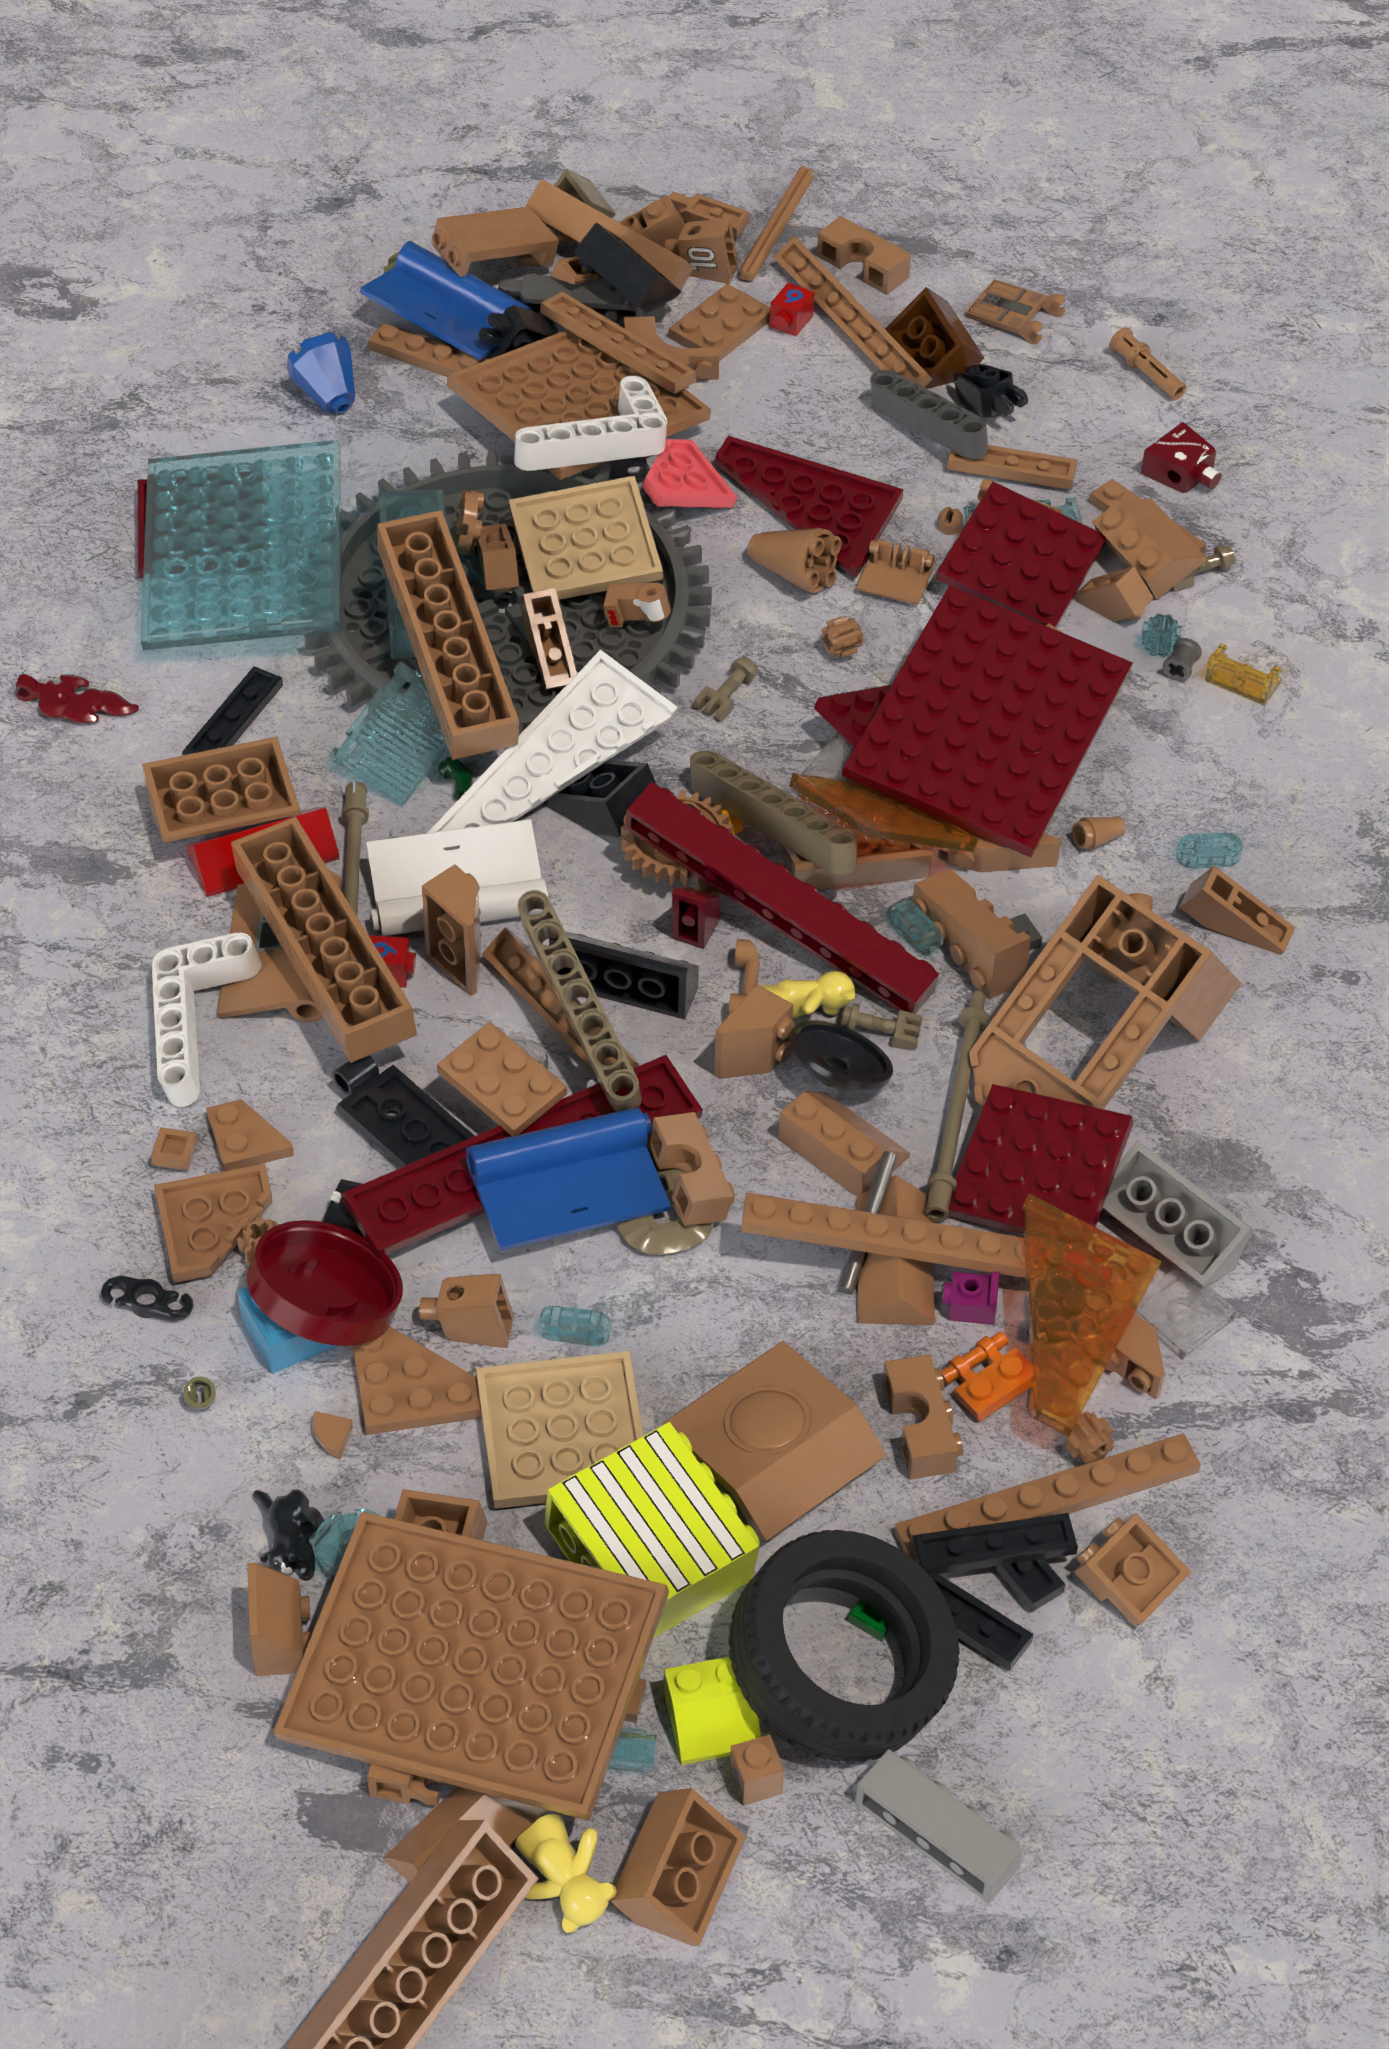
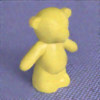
M840 971L826 972L817 981L786 979L780 981L777 985H759L793 1004L792 1018L804 1014H812L820 1005L824 1013L836 1015L839 1013L840 1008L850 1004L856 997L851 978Z
M552 1813L538 1818L517 1837L515 1845L522 1856L548 1879L544 1882L535 1883L525 1898L538 1900L560 1897V1904L564 1913L562 1928L565 1932L571 1934L576 1932L580 1926L592 1924L599 1919L606 1911L608 1901L615 1897L617 1890L613 1884L600 1883L598 1880L587 1875L598 1840L596 1830L587 1828L582 1833L578 1850L576 1851L570 1844L562 1817Z

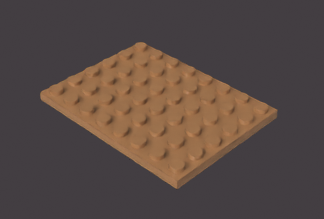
M361 1511L273 1733L277 1739L590 1821L669 1594L668 1587L665 1584Z

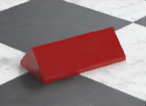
M315 807L301 811L300 815L266 821L187 843L186 849L206 896L209 897L237 889L238 884H244L236 870L231 842L293 817L298 819L324 863L339 860V851L327 808Z

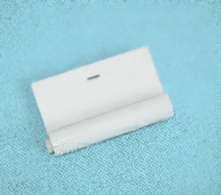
M531 819L366 842L376 909H371L373 930H380L381 936L424 931L422 885L454 864L466 874L470 873L479 884L480 923L520 917L517 906L518 900L527 891L539 890L548 897L546 883L541 876ZM534 909L528 915H538L543 910Z

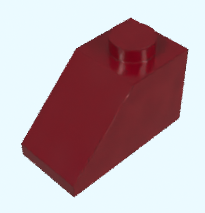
M689 886L675 888L672 892L671 939L704 949L720 921L721 897Z

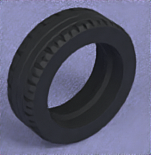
M822 1530L821 1532L808 1533L807 1535L797 1537L796 1540L789 1541L770 1556L750 1580L737 1600L731 1616L732 1622L729 1626L730 1635L728 1636L731 1666L736 1676L737 1684L749 1706L757 1714V1717L773 1733L777 1734L779 1738L807 1754L815 1755L825 1760L830 1759L836 1762L844 1761L851 1763L855 1761L865 1762L868 1759L875 1760L881 1758L888 1749L892 1752L899 1750L911 1741L941 1710L949 1698L957 1678L958 1655L960 1654L958 1632L955 1628L956 1624L950 1607L942 1592L929 1574L910 1556L897 1547L864 1533L844 1530ZM806 1588L836 1589L862 1600L885 1620L898 1642L904 1665L903 1685L892 1699L886 1703L875 1705L848 1702L824 1691L802 1671L789 1649L783 1626L784 1608L794 1594Z

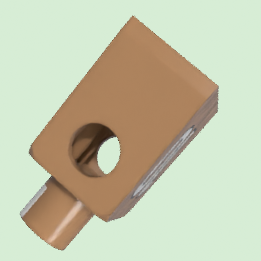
M730 219L688 222L684 225L678 239H667L665 242V249L685 259L694 267L689 276L725 284L731 283L738 267Z

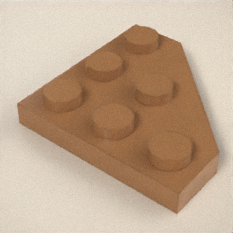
M265 1164L154 1185L173 1282L211 1276L238 1244L237 1238L243 1236L242 1225L248 1221L256 1220V1217H260L273 1202Z
M389 1327L379 1338L365 1344L352 1346L366 1435L482 1418L476 1377L396 1329Z

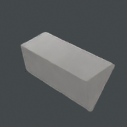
M1136 1141L1120 1160L1102 1208L1204 1288L1235 1270L1253 1231L1249 1225L1139 1141Z

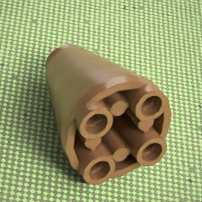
M821 528L763 532L754 534L748 544V555L757 564L798 588L810 593H817L825 587H832L836 581L835 565L837 554L841 549V539L838 536H834L831 531Z

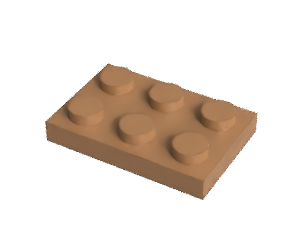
M727 283L669 328V338L686 348H719L720 361L770 322V307Z
M490 1021L437 1063V1073L511 1136L519 1135L567 1095V1086Z

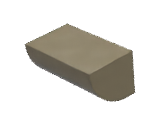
M565 169L553 185L610 218L616 215L590 179Z

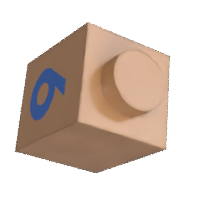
M770 1734L731 1746L729 1770L743 1806L783 1794L784 1768Z

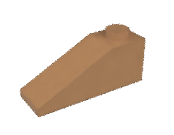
M506 523L482 526L480 538L476 540L486 590H492L493 593H506L512 590L511 587H519L515 547Z
M556 588L523 594L520 609L527 637L545 689L548 691L565 687L577 675Z
M956 825L949 842L947 863L977 872L1055 867L1059 860L1061 838L1044 834L1031 858Z
M1216 866L1211 867L1190 884L1179 907L1207 929L1280 955L1285 952L1295 929L1293 925Z

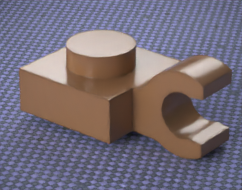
M374 1764L370 1765L367 1776L369 1796L408 1804L411 1803V1799H417L427 1805H437L439 1803V1792L428 1790L426 1786L431 1783L444 1784L443 1782Z

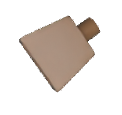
M501 1274L446 1277L441 1283L438 1297L421 1298L419 1305L421 1320H439L446 1339L455 1342L508 1348L514 1314Z

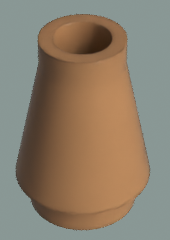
M1120 816L1082 817L1072 826V837L1075 845L1079 849H1086L1088 851L1125 834V823Z

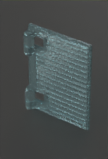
M400 661L393 670L395 674L387 685L382 684L345 733L346 740L339 749L335 747L332 750L329 758L403 807L446 750L447 744L423 676ZM408 681L411 685L402 696L398 692ZM361 745L363 749L355 759L351 758L350 756L357 746Z

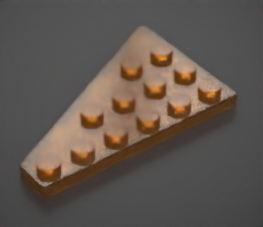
M1028 1194L1022 1210H1025L1024 1243L1027 1248L1025 1266L1026 1282L1029 1285L1028 1316L1031 1322L1029 1341L1030 1355H1032L1033 1359L1032 1390L1035 1396L1033 1416L1040 1423L1069 1437L1162 1261Z

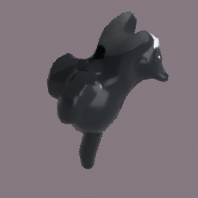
M293 1489L285 1496H277L274 1501L268 1493L255 1490L253 1496L267 1513L271 1529L274 1533V1545L260 1557V1561L269 1563L270 1569L284 1574H291L295 1569L299 1568L304 1578L309 1579L313 1577L316 1560L313 1547L309 1541L311 1537L321 1536L325 1531V1522L321 1512L314 1507H309V1499L299 1489Z

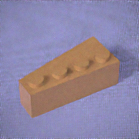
M950 868L914 883L913 900L911 901L914 914L919 919H923L930 927L934 938L945 945L953 961L957 965H961L969 974L972 984L977 989H981L989 1000L1014 989L1027 971L1031 937L1024 931L1017 934L1012 929L1014 928V922L1007 916L997 917L994 913L993 905L987 899L979 901L975 889Z

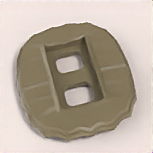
M649 1153L659 1178H664L667 1182L669 1190L666 1191V1195L671 1207H674L678 1220L658 1224L655 1222L652 1214L616 1223L622 1237L632 1248L647 1255H670L687 1251L702 1244L709 1236L714 1222L684 1226L672 1200L679 1174L686 1172L677 1168L659 1170L652 1154Z

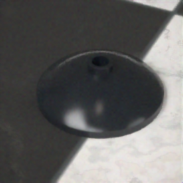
M808 1020L795 1025L790 1034L789 1041L796 1058L814 1077L827 1086L843 1090L870 1091L885 1086L893 1074L892 1063L880 1047L863 1035L844 1026L826 1021Z

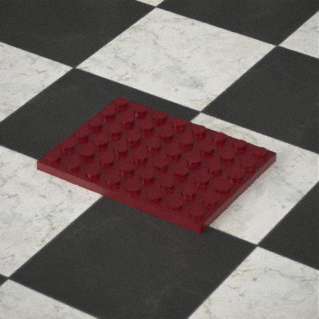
M949 585L847 760L842 776L1032 858L1129 675L1133 662Z

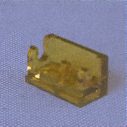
M1221 643L1209 657L1205 681L1265 706L1281 683L1282 677L1278 675L1282 668L1274 666L1269 675L1251 668L1248 664H1242L1227 658L1228 655L1224 654V652L1227 650L1228 645Z

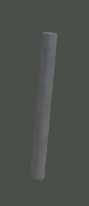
M889 1151L883 1152L864 1212L879 1214L897 1160L896 1154ZM851 1250L839 1286L841 1291L846 1293L854 1292L866 1252Z

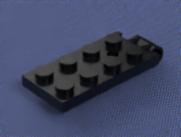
M369 1055L352 1063L348 1060L332 1072L333 1079L338 1088L344 1094L349 1095L337 1104L336 1111L400 1168L475 1136L394 1065L379 1074L376 1062ZM392 1110L399 1113L395 1116L386 1115L388 1111Z

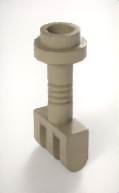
M1223 545L1216 546L1214 554L1208 556L1206 562L1173 587L1174 591H1181L1194 586L1193 575L1199 572L1201 573L1218 566L1221 571L1229 570L1231 565L1235 564V555L1230 546L1224 547Z
M748 657L736 659L731 664V671L733 673L717 691L706 686L695 698L693 707L701 710L705 706V713L710 716L715 713V718L723 721L734 709V701L729 698L730 695L742 682L750 683L755 678L756 664Z
M853 1003L852 1007L845 1005L841 1026L853 1031L855 1026L875 1029V1031L878 1030L879 1032L882 1031L883 1033L893 1035L891 1044L893 1047L906 1050H915L917 1048V1038L920 1034L919 1027L922 1024V1017L920 1015L899 1010L895 1021L859 1012L860 1005Z

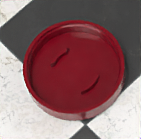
M290 1221L278 1224L267 1230L257 1243L246 1275L247 1286L253 1300L271 1320L293 1334L327 1345L353 1346L365 1344L379 1338L390 1327L403 1296V1282L400 1273L386 1254L381 1255L377 1259L371 1245L363 1236L346 1228L319 1221Z

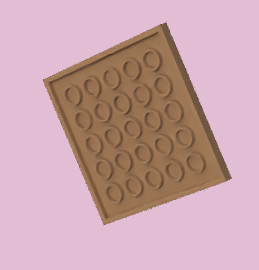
M568 329L447 375V386L514 442L516 432L525 427L620 416L618 412L620 381L627 376L642 377L648 382L667 418L666 437L710 420L711 409L685 388L673 394L611 355L578 337ZM604 462L557 467L547 470L559 480H562Z

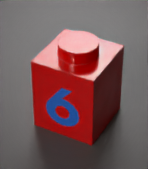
M788 282L770 303L769 326L797 336L813 317L815 292Z
M369 935L400 988H406L408 974H414L416 967V953L410 952L409 938Z

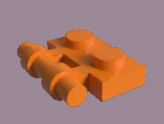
M999 1331L990 1338L988 1336L983 1337L976 1342L974 1349L964 1356H955L948 1361L949 1366L941 1370L945 1385L950 1384L957 1378L961 1381L962 1384L954 1389L955 1397L978 1422H981L1040 1381L1039 1371L1016 1347L1004 1356L998 1351L1009 1344L1007 1337L1002 1331ZM984 1360L990 1364L977 1374L971 1370Z

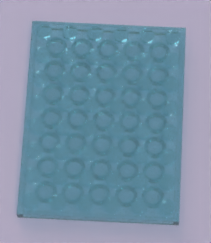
M339 440L148 459L141 645L143 651L342 630L341 448Z

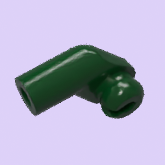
M447 757L445 761L439 763V774L443 775L444 779L453 777L455 780V798L459 800L472 786V773L459 759L452 760L451 757Z

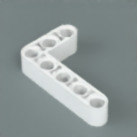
M627 376L620 381L618 402L620 416L521 428L515 434L514 464L522 470L534 471L657 455L665 450L667 418L648 382L642 377Z
M233 933L166 948L158 952L152 960L157 1076L169 1102L173 1106H189L197 1100L200 1094L194 991L246 980L254 977L261 970L262 962L251 937L246 933Z

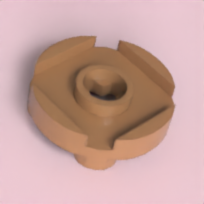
M463 489L457 507L460 508L458 519L455 518L453 542L458 554L470 556L474 554L476 540H479L482 529V521L477 520L478 512L482 511L484 503V493Z

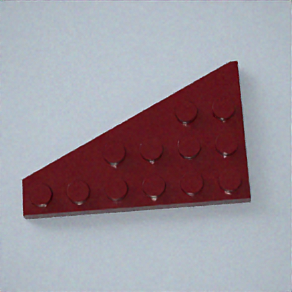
M729 435L716 454L715 464L793 529L821 528L831 531L834 536L840 537L841 549L837 554L836 564L850 576L856 578L871 554L869 553L871 541H877L881 537L903 499L904 489Z

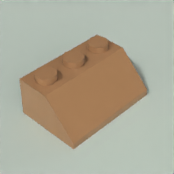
M1152 498L1117 501L1092 521L1096 531L1101 532L1106 538L1105 545L1126 568L1132 566L1136 568L1156 600L1208 560Z
M454 864L422 885L426 956L472 996L477 993L481 960L480 887L473 875L470 873L466 874Z
M804 1091L780 1112L778 1139L856 1197L872 1188L884 1151L897 1155L893 1171L910 1156V1152L826 1092Z
M687 1788L658 1792L617 1882V1893L609 1901L637 1925L691 1946H699L746 1836L694 1789Z

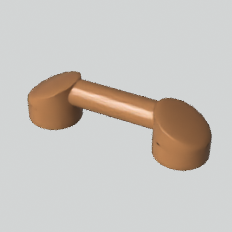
M737 939L735 967L745 968L742 994H730L728 1016L758 983L760 962L756 947L751 940Z

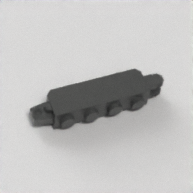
M524 274L523 280L505 279L498 284V290L531 307L533 312L541 314V302L563 291L623 328L624 317H665L667 311V303L649 313L639 307L634 311L621 301L624 295L620 291L616 290L613 293L600 280L571 284L552 276ZM546 317V318H547L548 320H550L553 324H557V323H555L553 320H551V319H549L548 317Z

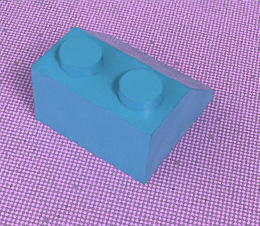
M248 1287L237 1291L241 1318L272 1374L337 1347L336 1345L314 1342L289 1332L271 1320L258 1307Z

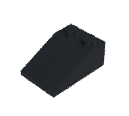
M609 759L542 804L596 834L621 837V826H624L626 810L651 782L656 784V781L648 763Z

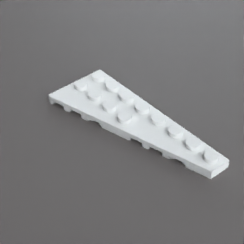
M599 650L519 735L518 745L508 747L427 833L508 823L517 820L674 718L678 707L602 650Z

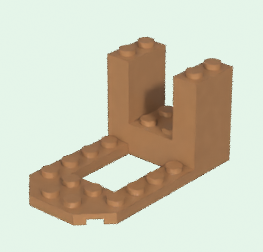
M1097 874L969 1051L975 1079V1101L984 1107L992 1084L1104 1109L1168 1020L1200 1042L1242 983L1212 951ZM1085 961L1090 967L1115 984L1119 980L1138 993V995L1076 1081H1073L1025 1047L1023 1043L1081 963Z

